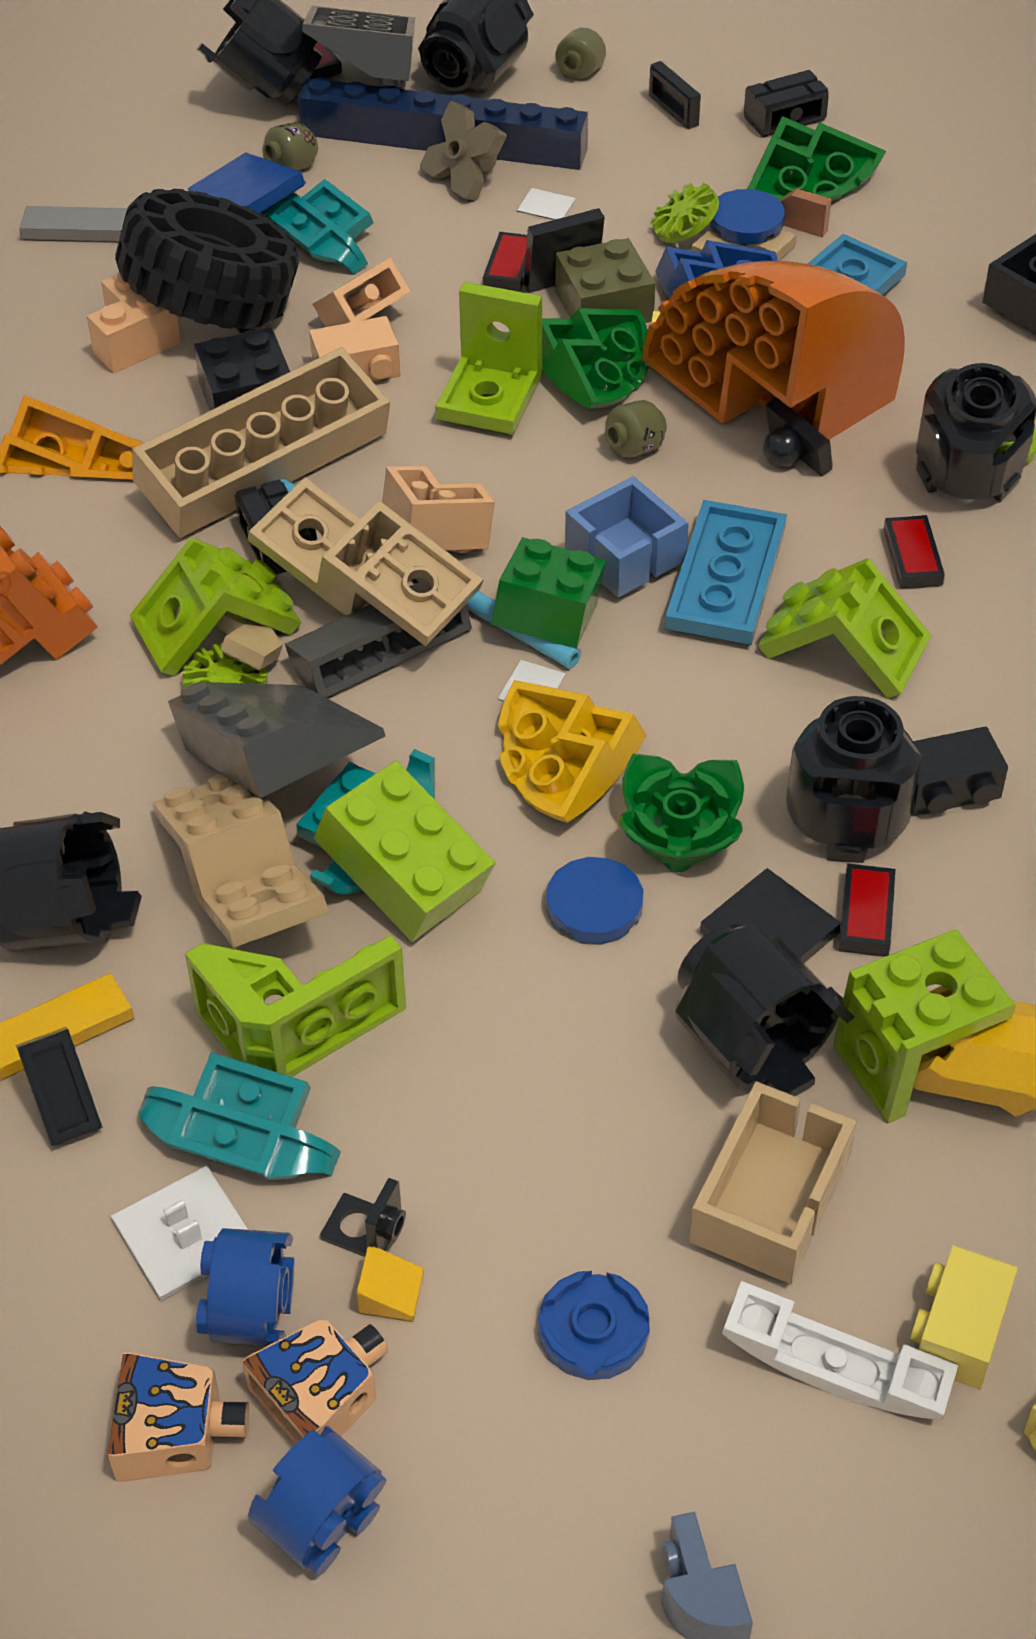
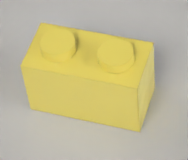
M952 1245L946 1265L937 1262L934 1264L925 1294L935 1297L931 1312L919 1309L910 1342L919 1344V1350L957 1364L958 1369L954 1380L981 1390L1018 1267Z

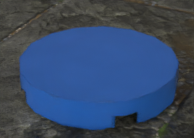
M736 189L718 196L719 208L710 222L711 229L714 232L715 229L720 231L721 238L729 242L742 245L759 244L766 242L767 236L774 234V238L780 234L784 227L785 211L783 204L776 197L766 192L754 189Z
M585 857L570 861L558 869L547 884L546 911L552 924L560 932L562 928L564 931L571 933V938L579 942L603 944L620 939L629 933V928L636 921L638 923L642 916L643 888L637 875L624 864L609 858Z
M592 1271L576 1272L559 1280L545 1294L538 1317L540 1344L549 1360L566 1374L586 1380L613 1378L629 1370L644 1354L650 1335L648 1305L638 1289L619 1275L608 1272L606 1276L601 1274L592 1275Z

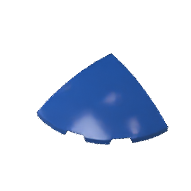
M706 240L701 252L666 247L655 272L662 288L670 298L673 295L672 292L680 285L710 271L746 262L778 261L775 251Z

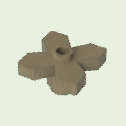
M450 101L441 119L446 142L428 147L421 161L420 168L438 179H444L451 175L452 191L464 199L476 201L485 183L483 174L491 171L495 166L497 155L507 135L494 125L486 122L475 127L474 112L460 103Z

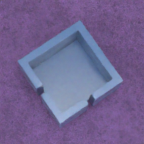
M634 476L565 511V549L586 551L596 558L607 560L602 584L618 598L648 582L649 573L658 577L682 564L687 551L688 522Z

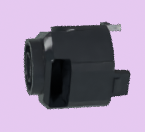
M229 0L223 10L235 21L234 25L215 53L203 43H200L196 50L205 57L208 63L212 62L247 91L255 88L265 97L278 98L287 105L305 85L307 79L310 78L322 58V54L314 49L318 41L302 32L305 19L282 0Z
M444 0L426 27V35L418 47L421 63L427 75L438 86L449 91L458 92L466 88L479 93L487 91L520 57L527 46L528 28L526 25L534 15L527 0Z
M975 363L960 369L950 368L932 381L925 394L916 444V470L928 493L939 489L948 495L962 499L977 500L994 497V499L1002 502L1019 483L1023 468L1027 463L1036 416L1035 394L1020 376L1012 375L1009 371L997 365ZM1014 441L1003 454L998 452L994 454L1003 442Z
M849 696L834 700L822 711L819 718L813 720L804 729L792 749L786 797L787 809L795 825L805 835L820 844L827 845V860L864 863L868 848L874 849L893 841L905 830L910 821L922 755L915 747L909 734L904 730L900 716L892 707L880 700L865 696ZM846 793L849 795L857 794L864 799L844 798L837 796Z
M84 811L83 814H68L17 821L11 827L0 828L1 947L11 952H23L98 943L105 940L110 935L111 930L134 926L142 896L138 891H122L118 856L113 841L107 830L120 828V818L104 812L90 813Z
M730 924L711 931L690 949L678 971V984L683 992L676 1004L675 1014L677 1019L733 1083L743 1089H752L757 1081L795 1096L815 1084V1077L805 1063L818 1052L829 1038L839 1017L847 1024L855 1017L844 1006L843 997L831 986L827 988L777 936L771 941L754 924L745 926Z

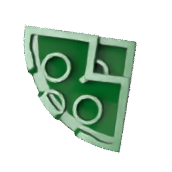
M782 116L747 189L766 192L778 200H781L793 190L800 189L830 198L833 201L861 186L877 169L886 151L819 122L816 129L813 130Z
M578 308L571 319L542 318V370L561 391L589 409L607 407L623 401L634 389L638 388L649 368L642 360L644 341L648 329L640 309Z

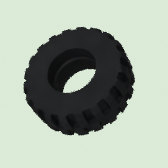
M175 188L172 190L154 189L151 193L144 192L128 206L115 253V260L121 278L124 282L129 283L130 289L137 295H142L149 303L156 307L160 306L182 318L183 316L200 324H212L228 329L233 327L253 329L258 325L263 327L279 317L286 308L299 265L294 241H291L288 233L278 228L275 222L269 218L257 214L256 211L246 206H240L222 197L218 198L210 196L208 193L191 192Z

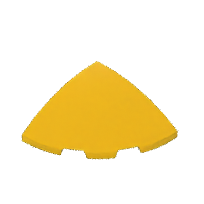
M517 680L513 681L506 695L498 722L499 730L503 735L504 751L499 753L504 772L511 784L516 786L524 800L533 808L553 819L566 823L582 814L604 795L620 777L632 754H636L647 736L633 713L595 706L589 695Z

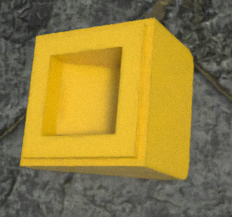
M368 1246L357 1289L359 1313L414 1321L424 1268L380 1248Z

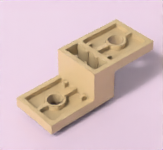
M306 477L248 533V541L345 616L359 610L368 602L424 646H427L481 589L483 579L381 501L378 500L359 518ZM304 528H313L319 531L322 537L316 541H308L299 535V531ZM413 579H422L430 585L431 590L426 593H417L409 587L408 582Z
M218 773L212 776L207 784L195 788L187 786L178 787L166 792L163 799L152 802L157 820L181 849L196 901L233 948L329 913L324 894L295 865L281 812L266 796L259 798L224 774Z

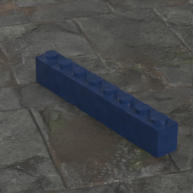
M322 77L308 78L298 97L300 123L304 124L314 133L315 137L427 151L430 146L446 142L441 119L449 102L454 101L474 112L475 127L486 122L506 133L507 137L497 155V160L580 170L588 149V112L577 111L570 107L552 108L540 106L536 103L519 104L505 102L501 99L470 98L463 94L453 96L437 94L429 90L412 91L399 89L395 86L379 87L364 85L361 82L330 81Z

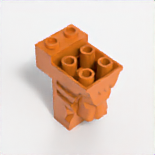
M0 526V665L34 638L58 660L98 628L88 613L93 608V605L77 586L72 590L70 589L69 585L74 582V579L58 560L51 565L39 552L31 558L22 548L14 552L11 548L16 544Z

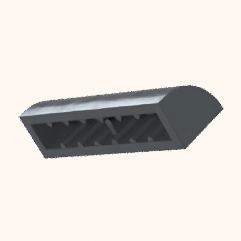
M424 580L409 586L417 593H426L431 590L430 585ZM370 604L285 643V647L291 663L305 687L327 698L472 629L466 604L429 644L424 646Z

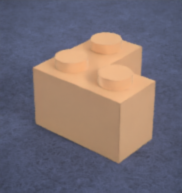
M119 272L101 281L105 307L87 315L93 354L113 374L181 344L176 315L169 313L168 310L160 306H154L142 295H137L130 289L129 283L123 281Z
M427 466L386 467L383 504L444 550H451L456 553H469L472 549H488L495 501L481 483L440 484Z

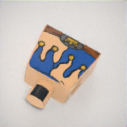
M319 1319L247 1356L242 1360L247 1388L292 1442L296 1444L313 1429L321 1435L325 1425H328L342 1436L373 1404L376 1398L374 1374L368 1366L386 1354L388 1347L381 1334L371 1324H367L345 1340L328 1320Z
M123 1352L108 1450V1458L116 1481H131L206 1470L212 1464L215 1437H247L249 1429V1402L219 1401V1389L213 1369L208 1366Z

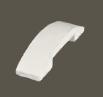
M741 1281L722 1334L743 1350L797 1380L845 1399L902 1415L942 1419L958 1369L957 1364L903 1344L899 1354L795 1314L791 1312L795 1301Z

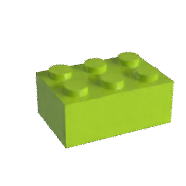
M397 760L327 806L313 838L411 942H414L479 894L496 863Z

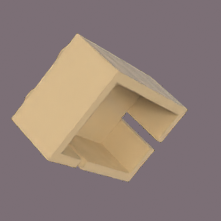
M756 1081L692 1207L689 1242L792 1284L809 1247L811 1235L814 1236L851 1155L857 1120L811 1103L807 1110L803 1140H800L794 1136L796 1134L801 1099Z

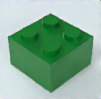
M522 537L499 579L491 625L577 649L597 606L607 560L596 558L586 551H571L553 546L543 539Z

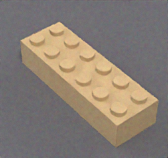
M340 347L133 448V481L176 535L182 538L235 511V495L237 491L256 486L258 489L261 487V484L281 478L292 482L386 434L390 401L346 350Z

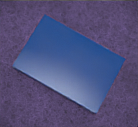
M245 152L187 189L191 192L199 191L208 193L210 196L231 200L235 204L246 206L260 214L302 188L306 182L302 173L298 170Z

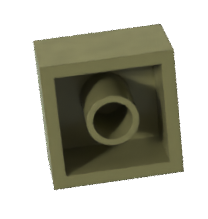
M629 238L614 239L606 243L586 247H575L571 250L556 253L555 291L570 319L578 308L640 309L645 323L652 322L655 304V281Z

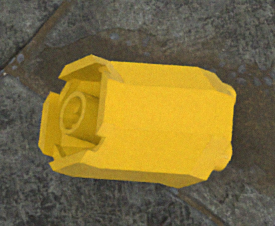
M939 986L930 991L944 997L953 995L945 986ZM1014 1001L1016 1006L1012 1018L923 1054L914 1088L920 1091L1000 1106L1015 1117L1036 1109V1005Z

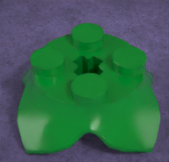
M633 753L622 778V795L627 808V812L622 813L619 819L622 832L631 841L639 845L644 853L659 862H663L669 870L674 872H684L693 864H698L712 858L718 851L735 843L743 831L742 822L736 819L744 794V782L738 761L708 760L698 763L688 773L683 774L670 761L664 758Z

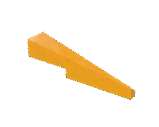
M23 395L10 434H4L0 446V473L133 480L132 449L145 442L36 398Z

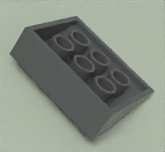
M311 6L303 22L302 32L369 76L380 78V84L401 86V81H409L416 17Z
M198 682L181 690L180 696L168 701L185 750L259 798H263L386 737L382 727L303 685Z

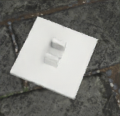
M208 1166L111 1215L113 1223L160 1301L207 1277L201 1275L200 1269L204 1241H213L222 1228L248 1230Z

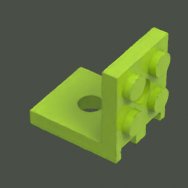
M464 282L459 290L461 358L435 406L436 419L495 432L514 434L542 376V296ZM492 322L503 323L510 332L498 330ZM485 394H492V395H493V396H489V397H484Z
M193 537L188 539L130 614L133 623L160 671L174 677L226 611L292 635L302 623L292 608V599L280 589L275 581L276 574L270 566L260 560L252 562L244 559L229 547L220 549ZM180 607L179 614H178L177 618L175 619L176 612H177L178 608Z
M866 558L840 570L836 568L829 569L818 579L806 584L801 581L792 585L782 597L784 602L779 611L767 622V631L758 647L770 659L834 634L888 699L902 693L932 635L873 562ZM881 629L883 630V632H884V634H885L886 641L884 640V638H883V636H882Z
M954 929L849 971L843 1002L844 1006L855 1017L848 1024L839 1017L833 1048L885 1121L890 1123L906 1115L923 1054L1012 1018L1016 1004L959 931ZM933 984L945 986L953 995L944 997L940 994L931 993L927 986Z

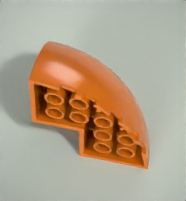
M756 261L736 264L710 271L680 285L672 292L673 295L670 299L661 303L658 307L660 314L657 320L649 325L644 341L642 360L722 424L727 423L757 404L766 409L765 405L777 397L827 439L833 438L895 400L905 349L904 326L901 316L895 305L886 297L844 274L811 264L789 261Z

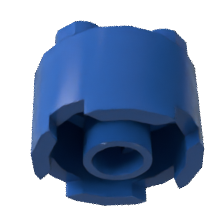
M222 1228L213 1241H204L200 1269L201 1275L209 1276L207 1299H200L197 1307L196 1328L198 1334H209L210 1341L213 1343L265 1347L286 1337L285 1331L276 1329L279 1314H290L292 1307L295 1259L294 1257H283V1249L291 1246L293 1242V1236L290 1233Z
M325 1425L321 1435L314 1429L308 1432L277 1463L272 1471L279 1477L273 1486V1490L267 1500L256 1494L248 1512V1519L252 1525L302 1569L308 1568L314 1575L318 1576L324 1573L338 1556L341 1547L337 1543L349 1529L358 1535L372 1522L380 1509V1505L374 1499L379 1495L387 1480L379 1468L332 1428Z

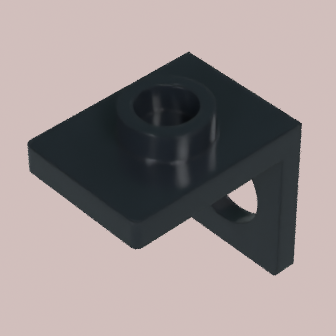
M388 1178L374 1204L343 1193L320 1234L321 1240L363 1257L366 1256L368 1246L385 1251L390 1241L394 1242L399 1237L406 1218V1211L401 1209L399 1181ZM353 1213L366 1215V1234L361 1237H350L344 1234L340 1225L346 1216Z

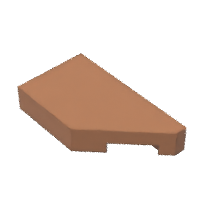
M795 189L779 200L783 204L785 211L784 226L819 237H823L826 234L829 225L830 198Z

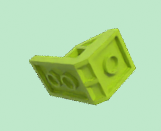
M391 935L375 944L362 947L353 957L332 969L319 972L311 981L304 985L281 958L201 943L185 952L196 1014L230 1057L290 1077L307 1069L406 1009L402 947ZM271 995L282 996V998L270 1005L264 1002Z

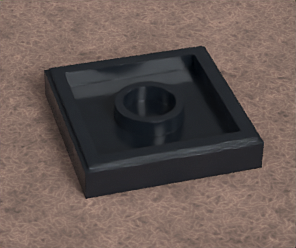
M600 208L528 227L524 286L528 293L555 286L557 252L602 243L605 217Z
M766 868L703 919L700 925V933L705 936L719 927L730 924L741 926L754 924L771 941L777 936L805 963L840 933L841 922L770 869Z

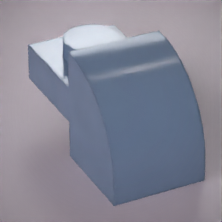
M695 1511L672 1516L669 1540L662 1541L663 1559L669 1579H664L661 1604L668 1620L686 1639H750L753 1621L736 1564L711 1569Z

